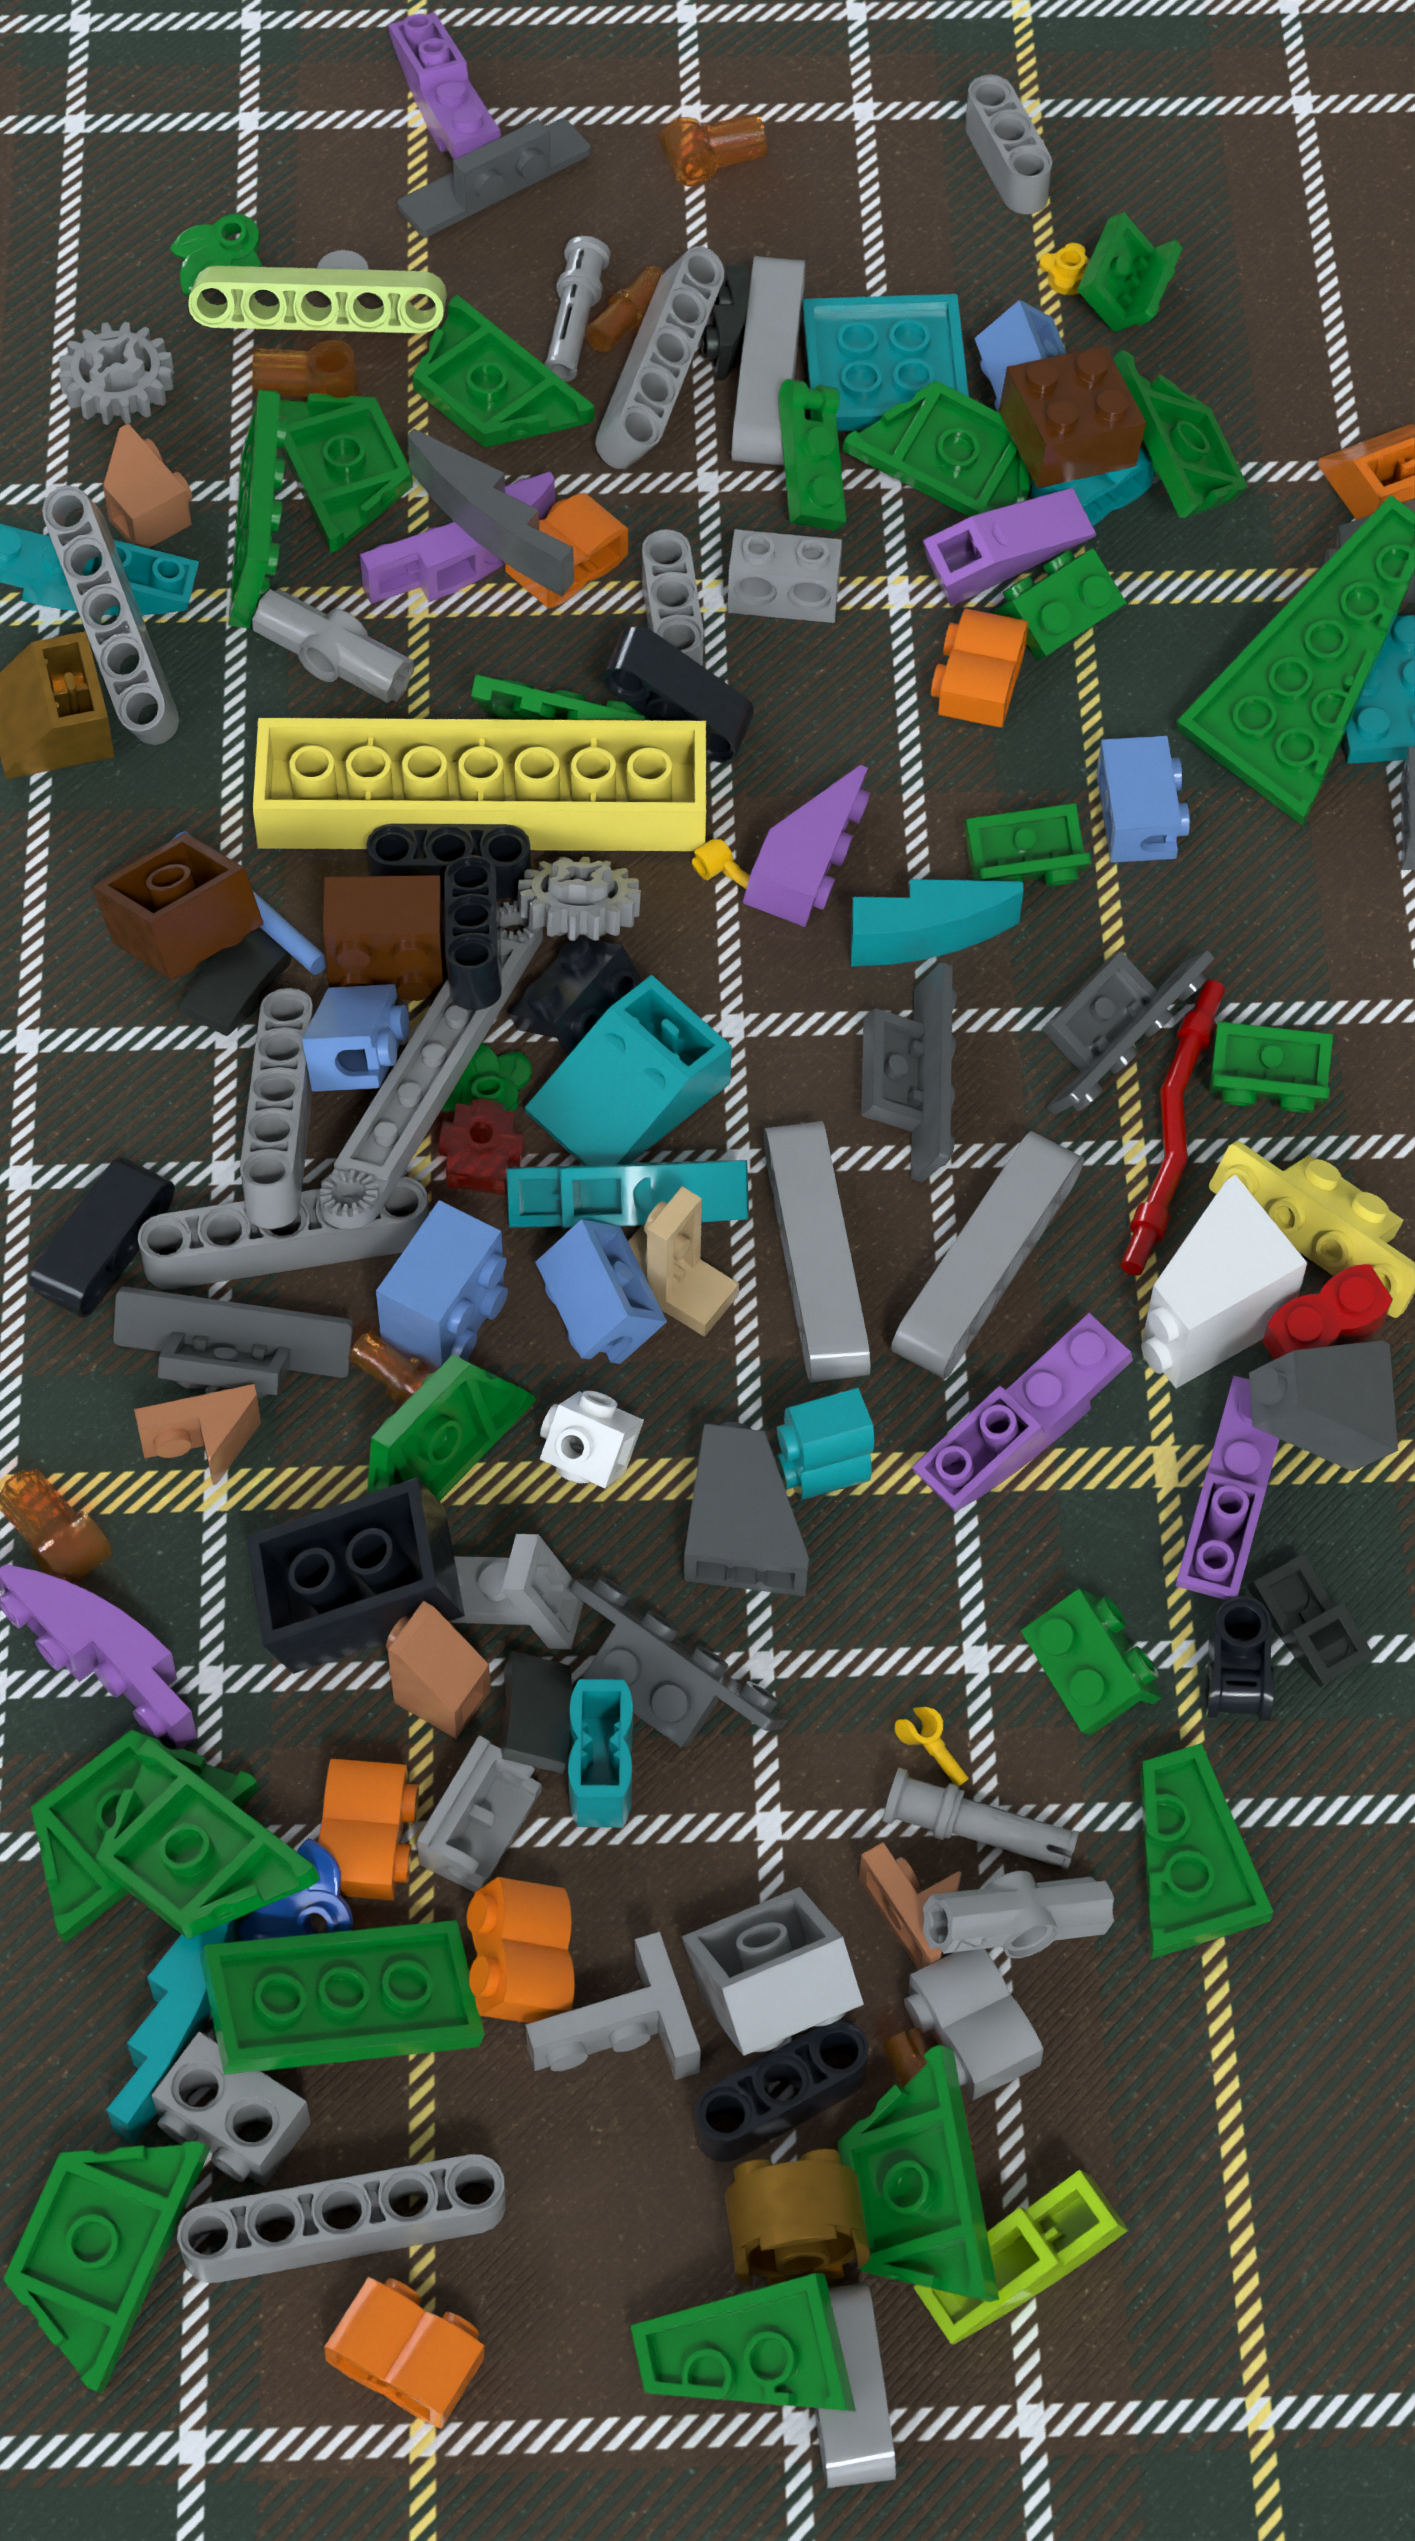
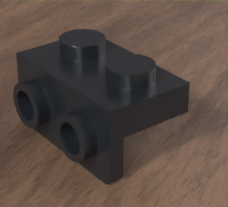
M578 937L575 941L570 942L561 949L557 959L537 981L526 989L524 996L508 1015L519 1031L557 1038L565 1053L569 1056L604 1013L642 983L643 980L623 945Z

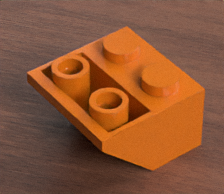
M1415 424L1406 425L1319 458L1318 467L1356 520L1373 514L1390 495L1401 503L1415 498Z

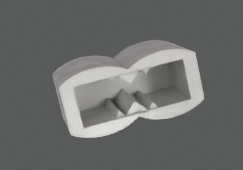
M985 1949L954 1952L910 1974L908 1989L910 1996L904 1999L907 2013L919 2033L924 2034L929 2031L939 2045L941 2044L954 2050L960 2086H962L972 2101L1041 2066L1042 2044L1027 2016L1010 1994L998 1968Z

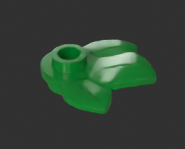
M243 214L226 215L220 218L214 225L192 226L176 238L170 250L176 257L184 260L180 270V282L186 297L190 296L195 279L199 273L207 267H262L256 254L260 245V232L256 223L250 217ZM241 233L237 239L227 240L231 235Z
M481 1042L441 1111H464L473 1124L482 1128H497L507 1124L513 1118L518 1107V1092L531 1081L532 1066L529 1059L521 1051L503 1054L497 1058L492 1049Z

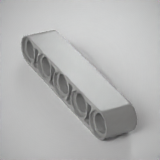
M694 246L688 249L663 273L658 281L596 436L597 452L602 460L611 467L626 469L632 466L654 447L662 437L724 279L722 262L708 248Z
M754 256L733 428V462L784 466L778 395L782 383L786 379L794 380L806 260Z
M68 485L58 487L50 492L44 501L42 509L43 518L117 716L121 723L144 743L151 745L165 743L177 731L179 724L178 710L105 517L98 506L79 488ZM84 508L81 520L74 526L65 527V519L68 514L74 509ZM102 557V563L98 571L92 575L83 576V569L86 563L92 558ZM119 605L121 611L116 621L109 625H101L104 612L112 606ZM130 655H139V663L135 670L129 674L120 675L119 670L124 659ZM149 704H158V712L155 718L148 724H138L141 710Z
M286 988L276 990L267 995L260 1006L240 1172L247 1218L252 1224L266 1229L281 1228L290 1224L298 1216L301 1203L313 1097L302 1038L314 1013L311 998L307 993L299 989Z
M823 1121L764 1128V1150L808 1380L810 1383L870 1375L871 1365L868 1338L825 1125Z
M1033 1131L1026 1134L903 1318L892 1341L891 1352L943 1379H946L952 1373L1069 1195L1081 1172L1084 1157Z
M401 1177L378 1216L371 1223L356 1229H340L326 1222L321 1212L320 1189L303 1191L298 1216L290 1224L275 1229L260 1228L252 1224L247 1218L245 1201L160 1214L151 1217L143 1223L138 1233V1244L144 1273L147 1280L161 1289H179L403 1253L429 1215L428 1196L424 1186L417 1180L410 1177ZM347 1195L338 1199L336 1204L338 1202L341 1203L342 1208L344 1204H348V1208H352L351 1203H355L358 1206V1201H363V1197ZM400 1211L412 1213L406 1217L393 1216L394 1213ZM283 1230L295 1231L287 1236L276 1235L277 1232ZM225 1239L236 1240V1242L230 1245L217 1244ZM165 1249L177 1250L176 1252L169 1255L158 1254L160 1251Z
M464 2155L202 2204L192 2208L183 2216L178 2226L177 2240L187 2271L195 2279L202 2282L220 2283L486 2232L493 2229L502 2220L506 2211L505 2179L500 2166L491 2158L483 2155ZM473 2183L484 2184L493 2191L492 2196L486 2202L479 2205H470L458 2197L463 2188ZM405 2196H417L427 2203L425 2209L413 2217H402L392 2210L394 2204ZM341 2208H351L361 2215L359 2221L353 2227L345 2230L334 2229L326 2221L335 2210ZM275 2220H284L294 2226L292 2234L280 2242H268L259 2236L262 2229L268 2223ZM208 2233H219L228 2239L225 2246L219 2252L212 2255H202L193 2250L196 2241Z

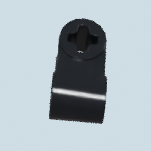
M1244 1595L1235 1596L1224 1601L1217 1610L1208 1642V1667L1205 1683L1206 1718H1216L1219 1712L1257 1714L1259 1721L1269 1722L1271 1719L1274 1697V1671L1271 1665L1272 1623L1270 1613L1264 1604L1255 1598ZM1230 1626H1241L1249 1630L1254 1638L1249 1641L1236 1640L1225 1629Z

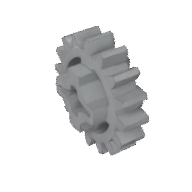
M124 322L119 331H112L108 323H102V333L95 335L90 330L85 329L82 331L84 341L82 344L75 341L67 343L68 355L59 357L62 394H67L68 406L71 409L82 407L83 418L87 420L96 413L102 414L103 424L109 425L113 416L120 415L125 424H130L132 419L131 413L138 411L146 418L151 416L149 404L154 403L163 406L166 403L165 391L173 390L172 374L174 370L171 352H166L165 343L162 338L151 341L149 328L144 327L135 334L131 332L129 322ZM144 363L150 368L149 372L145 371ZM84 374L88 376L89 383L83 379Z
M560 857L559 860L552 864L542 861L539 862V871L527 869L524 871V880L518 881L517 906H519L520 918H529V927L532 929L547 927V936L550 937L568 933L569 940L575 941L580 934L594 941L599 940V937L605 933L617 936L620 934V926L633 927L634 917H639L641 890H639V880L628 878L629 870L626 868L611 870L610 861L590 863L589 857H582L579 862H573L566 857Z

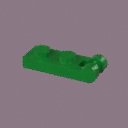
M786 379L780 387L778 403L790 523L836 531L847 522L836 421L840 394L835 387L818 385L815 389L808 388L803 381ZM804 409L810 410L811 420L805 419Z

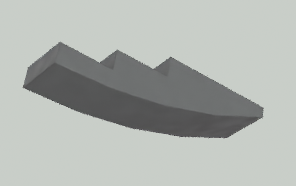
M413 429L408 434L410 472L436 504L476 542L510 567L556 594L563 596L574 583L573 547L539 531V510L505 494L504 472Z

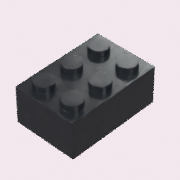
M418 1478L246 1536L263 1646L293 1674L387 1643V1639L396 1623L403 1616L411 1618L423 1601L435 1607L448 1622L465 1616L445 1507Z

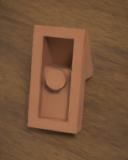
M255 1384L134 1409L144 1458L155 1456L173 1458L187 1453L192 1448L204 1446L213 1485H216L261 1424Z
M884 1842L861 1854L859 1880L917 1969L920 1970L943 1957V1952L940 1949H931L922 1931L924 1926L922 1907L931 1894L959 1891L962 1873L960 1871L917 1894L920 1891L919 1882L908 1862L902 1857L895 1860Z

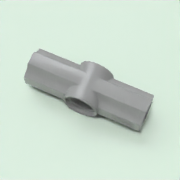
M270 589L259 601L257 611L252 618L254 632L297 654L303 666L312 675L325 682H333L340 677L388 703L391 700L398 701L407 690L409 680L414 673L412 659L369 637L363 625L354 616L341 609H333L328 614H325L280 589L276 591Z
M1015 1871L996 1878L984 1889L931 1894L922 1907L924 1912L922 1931L931 1949H940L943 1953L1003 1947L1008 1957L1023 1958L1042 1951L1054 1940L1106 1934L1114 1923V1896L1106 1881H1096L1093 1877L1036 1883L1031 1873Z

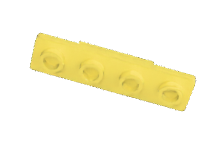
M1240 1141L1229 1145L1209 1183V1189L1217 1194L1225 1181L1236 1175L1298 1252L1333 1276L1353 1266L1370 1264L1393 1298L1388 1315L1397 1318L1404 1313L1415 1294V1262L1387 1244L1395 1237L1404 1221L1402 1218L1390 1211L1387 1204L1381 1198L1368 1192H1362L1342 1178L1338 1169L1326 1161L1315 1159L1308 1155L1285 1171H1282Z

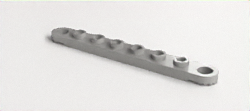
M514 901V905L504 902V907H500L502 993L499 1000L494 1005L481 1010H466L458 1007L452 1001L449 980L447 979L335 1161V1168L327 1181L321 1184L322 1188L319 1190L321 1212L323 1218L330 1225L340 1229H356L371 1223L378 1216L540 946L544 936L543 927L532 929L529 927V918H520L519 906H517L518 901ZM512 925L525 926L523 933L518 930L517 935H514L513 931H510L509 935H507V931L503 929ZM347 1195L363 1197V1201H358V1206L355 1203H351L352 1208H348V1204H344L343 1208L341 1203L338 1202L336 1204L338 1199Z

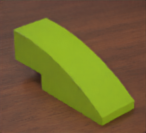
M1078 2170L1028 2209L1019 2207L987 2231L999 2300L987 2302L915 2285L913 2288L949 2342L956 2344L1039 2294L1129 2231V2229L1091 2175Z

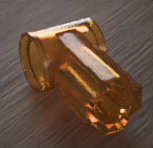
M758 113L703 126L695 118L681 117L666 125L659 138L660 145L676 180L681 185L688 187L705 183L712 178L719 167L767 156L768 143L765 137L764 125Z
M325 340L316 344L310 351L255 349L252 361V387L254 394H258L259 390L277 391V393H280V396L308 397L309 393L330 394L336 398L360 396L354 351L350 345L343 341Z
M38 1468L32 1471L22 1470L5 1482L0 1492V1511L30 1545L31 1553L43 1573L73 1584L113 1556L112 1548L97 1524L84 1511L76 1513Z

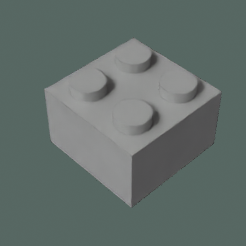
M800 1887L682 1936L703 2004L743 2056L752 2052H764L774 2049L789 2036L813 2026L832 2024L841 2019L845 2012L864 2005L843 1936Z

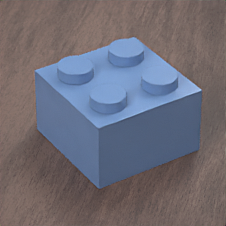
M440 1200L437 1202L376 1290L383 1351L428 1374L436 1372L452 1354L466 1361L469 1359L477 1342V1331L486 1318L493 1320L497 1317L508 1295V1289L504 1287L506 1258L503 1257L502 1233L500 1230Z

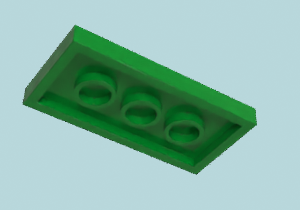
M258 391L240 457L229 626L250 629L255 608H258L259 601L269 591V577L265 576V574L274 576L277 568L279 543L272 542L271 532H278L282 501L275 500L274 490L280 491L285 459L278 458L276 449H283L287 431V417L279 416L280 393Z
M457 1920L204 1945L200 1957L224 2075L480 2047L485 2035L481 2017L476 2007L475 1996L469 1986L470 1972Z

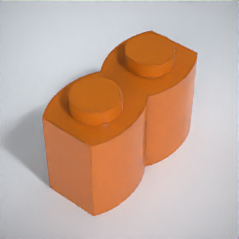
M576 494L568 499L558 501L548 512L547 518L539 520V531L573 547L574 583L566 593L560 596L519 573L506 563L505 572L547 608L556 607L577 594L588 581L604 576L623 561L628 555V528L588 494Z
M965 608L959 624H949L943 654L949 656L947 665L937 664L931 688V696L939 697L938 715L1003 728L1026 649L1029 621Z
M330 1759L318 1843L334 1856L340 1867V1896L394 1901L397 1882L408 1883L412 1846L411 1844H401L404 1822H416L419 1785L409 1784L407 1765Z
M497 1877L475 1891L467 1910V1925L472 1932L474 1946L477 1951V1957L472 1964L469 1974V1986L475 1996L479 2015L533 2023L571 2011L575 1983L573 1963L568 1951L571 1936V1908L565 1888Z
M367 2278L326 2343L325 2359L333 2367L356 2382L383 2394L417 2418L442 2429L484 2360V2345L477 2340L479 2331L471 2323L456 2314L445 2312L443 2317L440 2318L426 2312L419 2306L422 2301L420 2296L400 2281L388 2278L382 2284Z

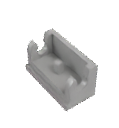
M478 1736L417 1839L419 1865L473 1892L488 1884L542 1791L541 1783L531 1778L535 1768L502 1759L501 1748L490 1744L489 1740Z

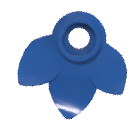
M310 1838L302 1843L297 1853L314 1865L321 1879L309 1888L255 1910L256 1912L246 1918L237 1930L239 1937L243 1941L321 1934L311 1925L310 1916L312 1913L321 1914L326 1919V1933L352 1931L353 1916L351 1909L345 1899L339 1895L341 1870L334 1856L326 1848Z

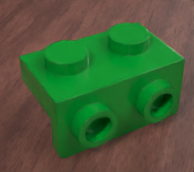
M1125 212L1110 217L1077 291L1113 332L1133 325H1144L1159 311V302L1168 282L1175 274L1174 267L1183 247L1177 240H1173L1154 248Z
M1094 548L1076 558L1070 549L1042 566L1047 576L1037 583H1034L1029 575L1002 592L1007 602L992 611L996 615H1009L1011 618L1029 621L1027 645L1037 661L1046 657L1127 603Z
M1076 803L969 818L963 823L973 881L1023 882L1044 878L1047 887L1061 886L1079 881L1078 873H1083L1092 864L1090 853H1084Z
M1217 1022L1209 1093L1222 1094L1221 1102L1228 1105L1252 1107L1256 1106L1257 1098L1280 1100V1110L1313 1113L1315 1104L1324 1105L1329 1100L1330 1087H1328L1333 1034Z
M1078 1588L1023 1628L1021 1633L1080 1731L1092 1736L1139 1701L1153 1705L1162 1698V1695L1153 1682L1159 1676L1154 1664L1138 1646L1132 1648L1122 1632V1629L1127 1627V1622L1117 1605L1107 1596L1100 1598Z

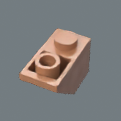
M129 423L120 427L103 485L108 518L110 523L129 544L150 548L192 525L189 501L193 498L187 481L179 472L172 473L165 466L158 448L149 438L143 440Z
M423 1601L411 1618L403 1616L396 1623L387 1639L386 1649H388L389 1675L392 1681L394 1703L457 1739L491 1692L489 1664L435 1607Z

